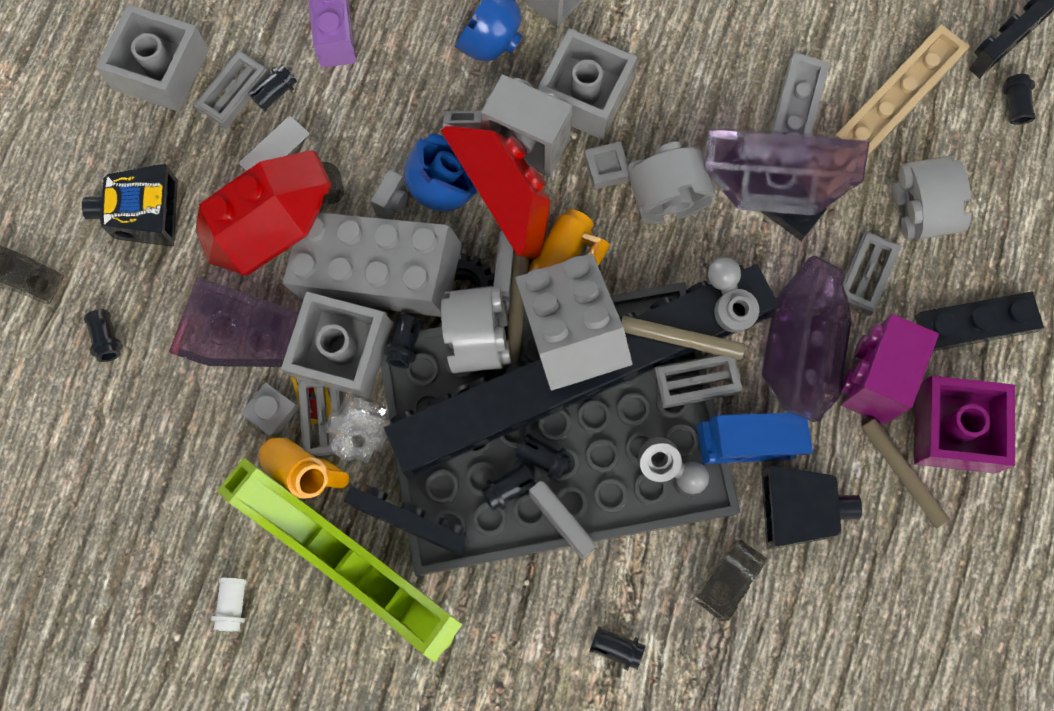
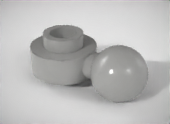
M724 257L712 262L708 269L709 282L713 287L721 290L723 295L715 305V318L718 324L726 331L742 332L756 322L759 316V305L751 293L738 289L737 284L741 278V270L737 262ZM734 303L743 305L745 309L744 316H737L733 312Z
M656 437L646 441L641 446L638 453V462L642 473L648 479L655 482H665L675 477L679 488L688 494H698L707 487L709 473L706 467L696 461L682 463L681 455L671 440ZM657 452L665 453L664 458L660 461L652 460V456Z

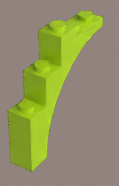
M243 457L217 490L229 504L255 521L331 578L434 663L453 642L454 636L462 626L458 620L436 604L434 600L378 559L369 550L328 521L303 500L290 493Z

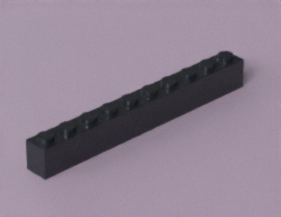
M758 264L744 269L743 265H739L741 278L737 287L751 293L759 305V316L753 324L755 325L771 318L780 305ZM701 281L686 290V295L675 300L668 296L656 301L650 306V311L637 316L635 312L624 315L723 339L735 334V332L723 329L716 321L715 305L723 295L721 290L708 284L707 281ZM740 303L733 304V312L737 316H744L745 309ZM625 333L633 364L631 366L551 391L541 358L529 364L526 361H519L505 368L503 371L504 375L493 380H489L488 377L477 379L466 386L467 391L454 397L450 393L444 394L431 400L428 403L430 407L420 412L414 413L413 410H408L394 416L391 419L392 424L385 426L384 430L403 474L409 479L650 372L654 367L668 364L695 352L697 349Z

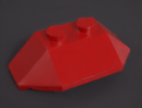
M445 126L441 130L442 134L515 253L519 256L535 260L541 255L549 223L551 200L543 189L546 186L545 180L535 168L529 167L523 158L526 155L524 147L515 137L511 136L508 138L495 131Z
M310 150L260 161L199 204L195 232L209 264L248 276L308 236L320 211L324 194H328L332 185L316 151Z

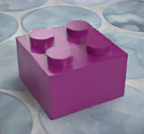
M891 314L880 325L875 323L869 335H862L856 346L854 356L859 359L855 370L850 369L842 382L840 391L845 393L841 406L871 419H876L885 425L911 409L939 333L894 314Z
M933 375L923 381L915 398L914 465L992 474L1014 467L1015 384Z

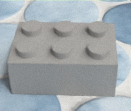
M593 253L572 257L565 262L543 269H535L527 274L515 277L551 391L633 365L624 327Z

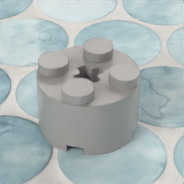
M670 142L658 148L659 154L647 159L633 161L627 166L642 221L645 223H665L663 216L669 214H676L678 219L686 218L707 208L712 203L711 196L716 197L703 152L699 148H682L680 142Z
M955 155L905 163L899 167L900 182L893 183L892 194L895 204L903 205L905 217L901 218V230L906 240H921L968 230L972 212L964 214V201L971 200V190L963 163L960 160L953 161Z
M488 286L444 292L445 299H441L444 344L448 343L450 349H454L455 354L447 356L451 372L462 373L503 368V365L512 364L510 342L506 340L504 330L505 326H509L506 302H503L501 288Z

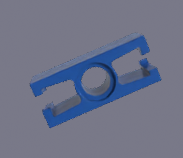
M806 412L716 415L710 418L709 422L697 424L703 465L789 461L796 459V455L813 453Z

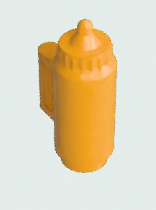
M568 209L555 222L544 240L541 255L532 260L528 267V273L535 269H543L565 262L572 257L580 256L586 246L591 247L588 254L593 253L599 266L610 248V244L602 238L593 236L591 230L594 223L587 215L575 209Z
M271 438L260 448L259 460L264 472L298 498L316 497L326 487L344 488L349 483L350 478L346 472L325 458L313 456L290 439Z

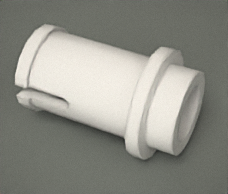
M237 578L219 579L220 586L216 616H211V621L215 622L214 630L240 631V624L245 623V618H241L244 588L247 580Z

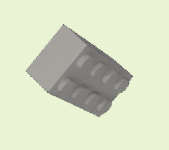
M318 213L308 236L292 246L283 285L301 300H304L307 291L367 308L441 317V299H445L444 292L452 291L462 243L449 225Z

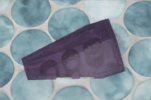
M196 277L169 353L206 366L282 367L299 312Z

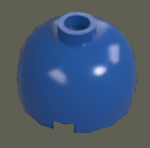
M482 0L454 47L475 60L486 62L496 60L504 51L512 54L523 35L517 32L522 18L516 1Z
M429 134L426 139L422 140L420 138L411 149L404 167V179L407 188L418 203L429 209L447 212L461 208L477 193V189L443 135Z

